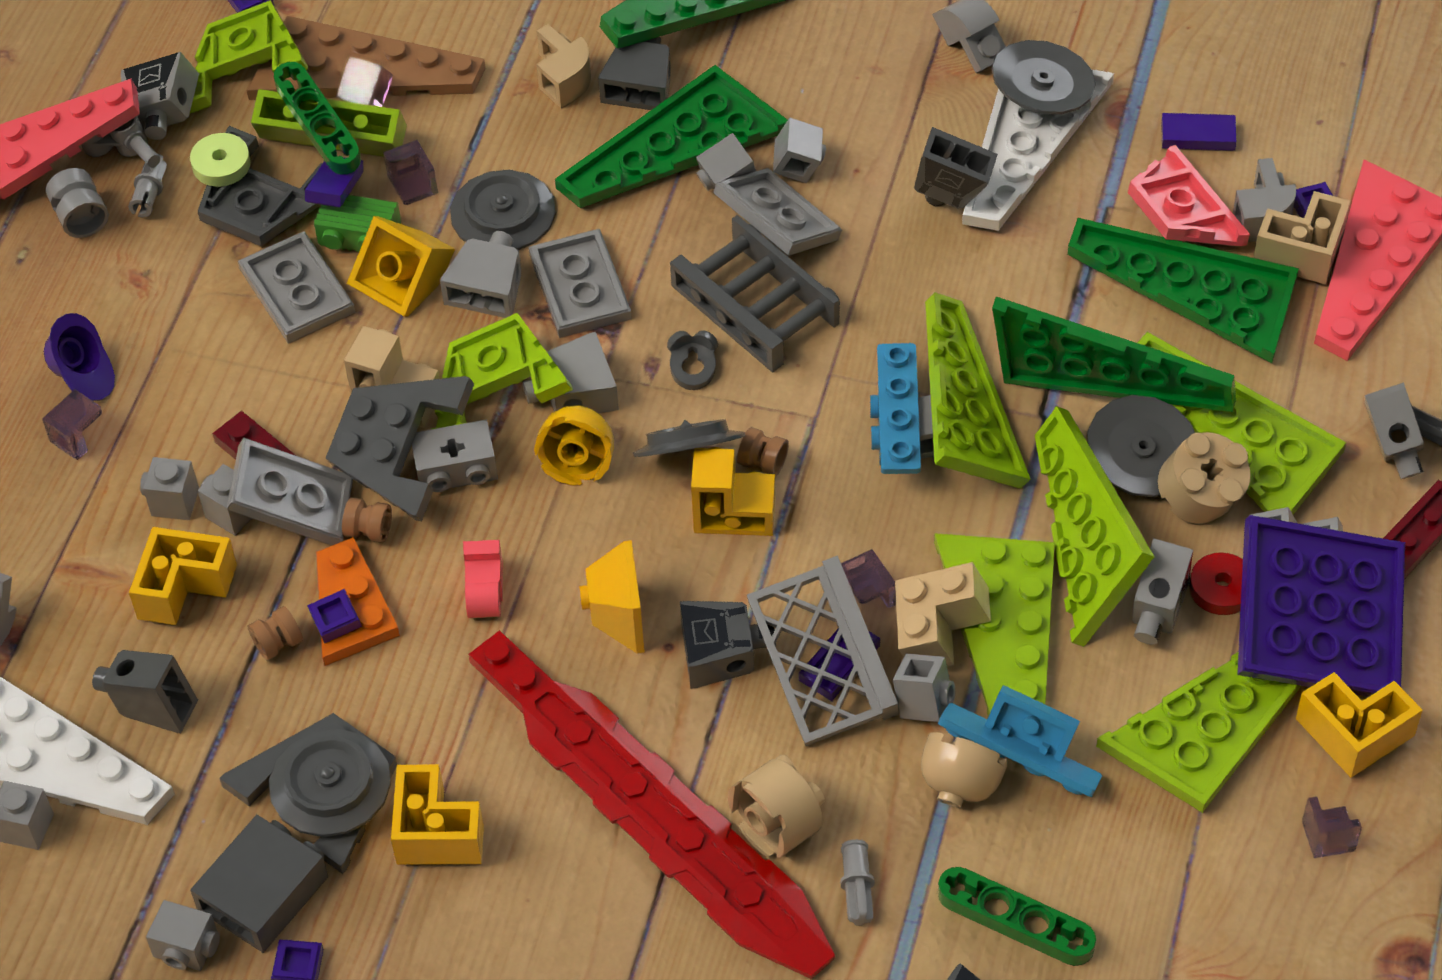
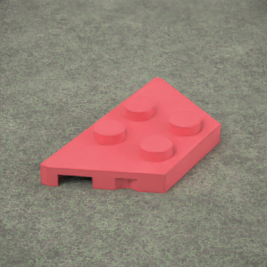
M1176 145L1170 146L1167 149L1166 156L1162 160H1154L1148 165L1145 172L1139 173L1130 181L1128 194L1165 239L1241 247L1247 245L1250 233Z

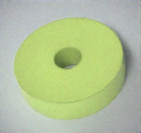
M216 133L202 138L194 145L190 153V162L195 177L200 182L209 186L222 187L236 183L247 174L251 164L246 143L240 137L229 133Z

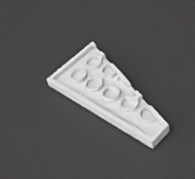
M1092 70L1096 86L1091 100L1079 110L1065 114H1038L1025 110L1006 98L998 88L982 148L997 153V159L988 185L965 206L962 224L999 231L1113 84L1114 73Z
M0 677V788L3 781L42 788L46 796L57 798L62 804L75 806L77 803L97 808L102 814L148 825L175 795L171 785Z

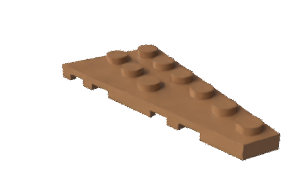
M287 16L284 21L308 65V70L306 71L325 98L373 97L374 92L392 91L393 96H406L407 91L427 90L430 95L473 94L486 69L485 60L479 57ZM272 58L268 62L261 64L247 89L249 100H256L258 89L277 92L272 71ZM291 77L285 79L292 83L295 91L299 89L297 80L294 81Z

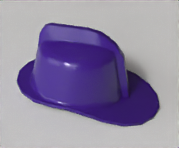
M69 313L59 317L51 327L50 336L44 346V359L48 368L55 375L62 377L70 390L80 398L89 401L104 399L110 395L114 388L115 374L95 326L86 317L77 313Z

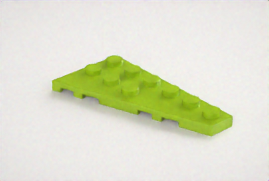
M934 292L925 301L934 463L941 467L1021 489L1031 479L964 304L960 300Z
M1146 332L1138 341L1139 344L1208 366L1149 332ZM1235 381L1236 402L1233 412L1172 405L1190 421L1195 433H1216L1227 437L1234 443L1241 444L1248 453L1247 461L1250 467V483L1246 493L1264 512L1289 507L1294 515L1345 451L1346 442L1237 381Z
M1056 406L1035 434L1041 474L1046 475L1049 482L1050 491L1045 497L1047 507L1054 510L1055 522L1051 524L1053 542H1055L1059 575L1066 579L1069 593L1064 599L1066 612L1072 614L1074 627L1070 630L1071 642L1084 647L1139 576L1146 570L1155 556L1070 412Z
M934 533V544L937 554L940 555L943 569L973 562L989 587L991 622L961 628L969 657L972 658L977 683L979 689L982 690L987 706V715L989 716L1003 685L1045 704L1055 542Z
M1237 652L1231 656L1230 661L1215 669L1212 667L1163 697L1162 702L1144 714L1139 712L1127 720V724L1113 733L1108 731L1098 737L1096 747L1203 813L1301 686L1237 675Z

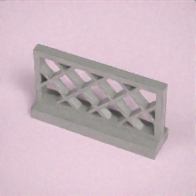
M838 555L822 561L823 566L746 595L805 746L883 717V720L899 715L898 702ZM817 580L820 581L824 593L818 606L797 598L802 586ZM793 590L791 596L785 594V592ZM776 597L788 603L780 620L777 621L763 615L759 602ZM827 601L832 612L824 610ZM794 605L814 613L806 632L785 624ZM820 616L837 623L839 630L833 643L812 635ZM767 624L776 628L772 636ZM781 631L802 639L794 658L782 654L776 649L775 644ZM841 638H843L847 649L838 646ZM808 642L829 650L821 669L800 661ZM835 653L852 660L854 667L848 680L826 672ZM781 661L790 664L787 673ZM796 667L817 676L809 695L794 690L791 687L790 680ZM856 675H858L862 686L853 683ZM823 678L844 687L836 706L814 698ZM849 690L866 696L871 707L870 710L857 715L844 711L841 708ZM797 699L805 701L802 710H800ZM811 704L832 713L827 726L813 732H809L804 720ZM838 716L845 718L835 723Z

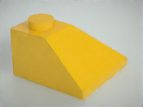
M373 216L346 284L398 314L408 317L440 285L441 277L447 270L455 249L426 232L379 216Z
M632 540L621 542L585 569L587 585L579 586L582 610L590 609L592 625L638 654L645 653L642 615Z

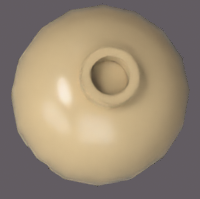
M930 732L922 753L921 770L926 783L939 792L938 801L961 808L963 801L973 803L983 801L998 788L1009 762L1007 759L999 760L1000 754L996 751L963 738L956 737L955 742H952V744L942 742L943 733Z

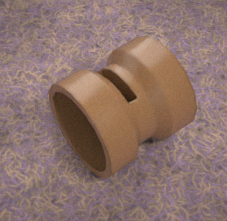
M750 427L740 443L737 455L738 464L748 468L757 466L762 469L763 473L775 474L777 476L786 460L789 441L778 436L773 438L767 437L762 430Z
M350 498L346 503L343 513V536L356 539L363 534L372 542L384 543L391 527V505L377 502L374 505L367 506L362 499Z
M285 606L273 611L272 616L267 620L262 621L258 619L247 626L256 648L266 661L277 656L279 650L283 647H294L303 642L300 628Z

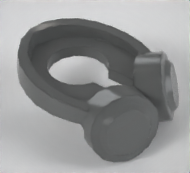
M705 330L697 332L693 337L686 331L674 333L667 342V348L671 352L670 371L674 381L687 390H698L707 386L715 374L716 359L714 352L718 348L717 339L713 334ZM692 350L697 353L698 361L704 365V369L698 374H688L682 369V365L688 361V354Z

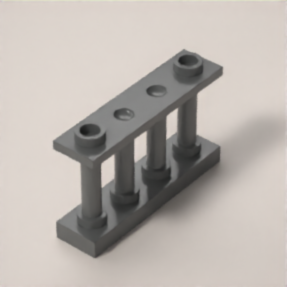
M736 215L732 218L733 241L699 265L696 263L692 264L682 254L670 262L671 286L773 373L784 365V341L818 316H821L833 327L839 324L840 300L832 289L822 286L762 236L755 227ZM742 252L756 262L724 286L717 285L708 277ZM767 273L771 274L781 283L780 286L750 307H743L733 299V297ZM793 294L807 305L776 329L768 328L758 320Z

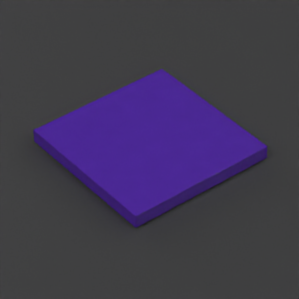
M1249 515L1245 519L1237 675L1311 687L1335 672L1356 695L1365 697L1373 695L1393 681L1401 687L1405 542Z

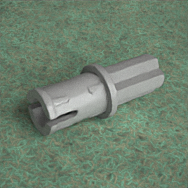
M160 154L158 155L161 160L157 166L149 167L144 163L141 174L135 177V191L128 208L132 214H135L138 205H141L138 217H148L152 213L155 198L162 192V178L167 163Z
M855 839L842 844L841 853L844 876L840 879L841 888L846 892L848 920L857 926H862L864 923H870L873 920L871 888L874 886L875 881L874 877L869 873L868 844L863 840Z

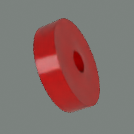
M1219 552L1206 555L1198 560L1192 569L1189 582L1190 594L1195 603L1205 611L1216 615H1232L1240 612L1243 559L1234 554ZM1217 582H1225L1228 585L1221 586L1217 584Z

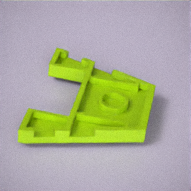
M271 1L207 24L194 57L198 62L195 69L198 71L199 76L189 114L212 106V81L225 75H234L241 69L251 65L263 64L272 58L273 73L279 65L285 62H297L308 70V65Z
M518 313L449 342L442 379L461 376L470 377L474 387L467 404L486 398L496 391L512 384H518L529 377L532 378L534 394L541 404L573 390L570 382ZM435 410L438 420L436 428H431V430L466 423L465 411L463 415Z

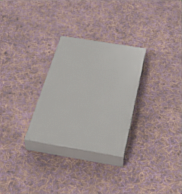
M769 168L716 183L713 193L788 256L839 240L842 229Z
M600 229L528 247L530 259L559 338L632 319L631 309Z
M305 231L238 260L240 271L288 344L356 313L353 302Z
M243 438L238 446L226 509L330 545H335L343 541L342 519L346 503L350 499L353 479L341 471Z

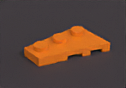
M354 537L317 551L319 600L345 589L362 626L327 643H324L321 637L324 666L400 636L398 626Z

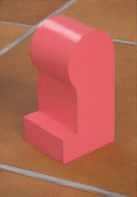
M500 540L463 541L467 617H501L503 560Z

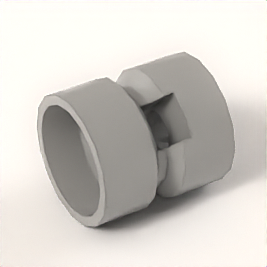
M68 168L58 172L50 179L46 186L47 197L57 214L64 232L75 238L88 237L97 233L104 227L109 217L107 207L101 196L97 193V188L90 174L80 168Z

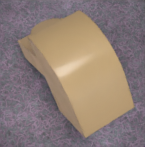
M547 24L537 30L539 55L544 59L536 64L539 89L560 108H563L584 94L590 85L589 48L582 37L570 42L566 35L563 33L559 34Z

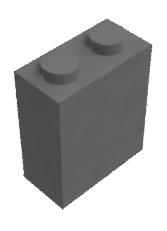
M256 814L190 891L197 910L212 914L213 920L264 953L328 878L324 862L325 856L313 843L309 841L301 843L293 838L290 831L276 820L268 822Z

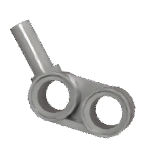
M138 116L103 138L94 136L81 144L85 154L92 157L105 155L113 146H116L121 155L127 157L139 155L149 167L157 166L161 160L160 156L148 145V138L144 134V129Z

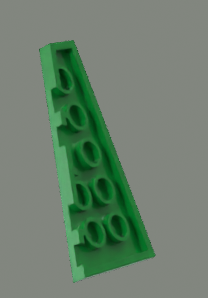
M625 0L601 16L599 27L613 45L619 49L785 0Z
M714 65L555 178V186L559 192L575 205L583 208L697 166V156L732 133L743 148L778 136L788 119L718 66Z
M1077 218L1068 244L1067 255L1264 360L1273 363L1299 268L1178 240H1167L1164 237Z
M997 296L995 298L992 311L1003 381L1006 384L1116 398L1130 395L1155 397L1172 405L1233 412L1236 391L1235 376Z

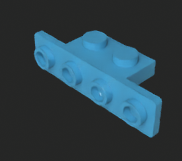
M914 343L878 344V395H870V418H878V426H871V450H879L881 473L918 474L921 471L916 345Z
M1005 685L1002 686L988 719L954 703L947 705L939 719L938 724L946 728L952 736L966 740L969 739L1000 754V758L1007 757L1018 762L1034 775L1047 776L1060 782L1071 793L1085 794L1092 797L1101 780V773L1065 757L1080 723L1079 720Z

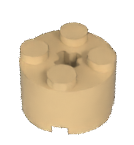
M1196 432L1191 434L1169 456L1159 471L1158 489L1162 499L1165 497L1172 507L1170 510L1177 517L1189 523L1206 524L1220 518L1243 497L1248 489L1250 467L1247 461L1248 453L1241 444L1234 443L1227 437L1216 433Z
M780 755L776 759H771L730 787L728 791V804L731 813L738 809L743 819V822L738 827L752 846L767 857L776 853L777 858H781L818 832L822 827L823 817L820 806L825 803L824 795L816 784L805 781L796 771L793 762L786 755Z

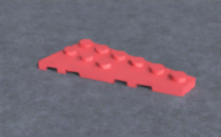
M128 79L0 124V199H6L52 170L50 164L65 154L71 158L81 152L79 146L92 137L103 138L140 114L138 92L133 81Z
M1363 160L1317 328L1315 345L1346 361L1350 359L1442 241L1441 197L1373 163Z

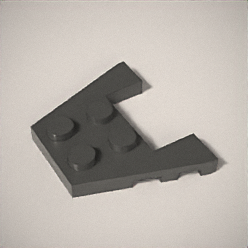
M231 126L226 129L225 133L236 135L246 143L250 157L259 147L256 136ZM323 163L319 164L301 188L249 168V171L241 180L231 185L222 187L207 185L198 208L199 219L206 224L263 246L321 206V204L305 201V189Z
M461 376L353 388L326 455L327 461L358 483L382 496L384 500L393 506H397L416 521L422 522L434 489L429 483L399 476L425 409L431 408L463 415L474 387L473 381L470 377Z
M332 713L224 773L219 779L224 789L250 806L269 787V779L276 760L293 742L310 733L340 729L359 733L370 741H374ZM378 745L389 763L391 779L397 766L396 757ZM366 824L348 834L320 837L314 845L323 852L325 856L324 861L343 874L351 862L350 856L356 843H360L366 831Z

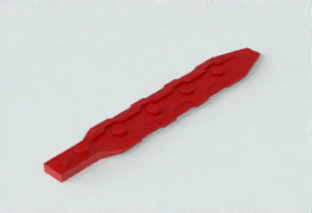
M500 630L468 654L470 663L523 713L529 744L553 768L562 770L593 800V806L612 824L617 823L649 854V860L668 878L677 880L707 909V915L739 946L810 979L815 977L835 959V954L802 889L771 860H764L731 829L732 824L712 805L707 806L674 775L675 770L655 752L650 753L619 724V718L591 692L553 681Z

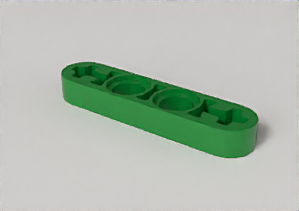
M285 62L279 65L274 71L273 76L277 92L328 167L337 174H349L357 170L361 163L357 142L309 73L297 62ZM291 77L294 81L297 80L299 89L295 91L292 83L285 79ZM305 100H314L318 103L314 109L309 111L298 107ZM323 125H332L336 128L332 134L327 136H321L316 133V130ZM338 144L344 155H349L348 158L344 159L342 156H337L336 146Z
M951 867L941 874L938 882V898L947 909L1068 965H1083L1093 957L1096 936L1093 929L1086 923L966 868ZM958 883L965 885L964 891L960 890L957 895L950 893V887L955 888ZM977 891H981L977 905H973L972 898H976ZM991 899H1001L1006 902L1009 909L1002 915H992L986 911L984 905ZM1030 917H1040L1046 921L1048 928L1042 933L1035 934L1025 928L1024 922ZM1055 927L1061 928L1060 935L1057 934L1056 942H1053L1051 940L1054 937ZM1076 937L1083 939L1082 945H1078L1075 950L1068 947L1069 941H1074Z

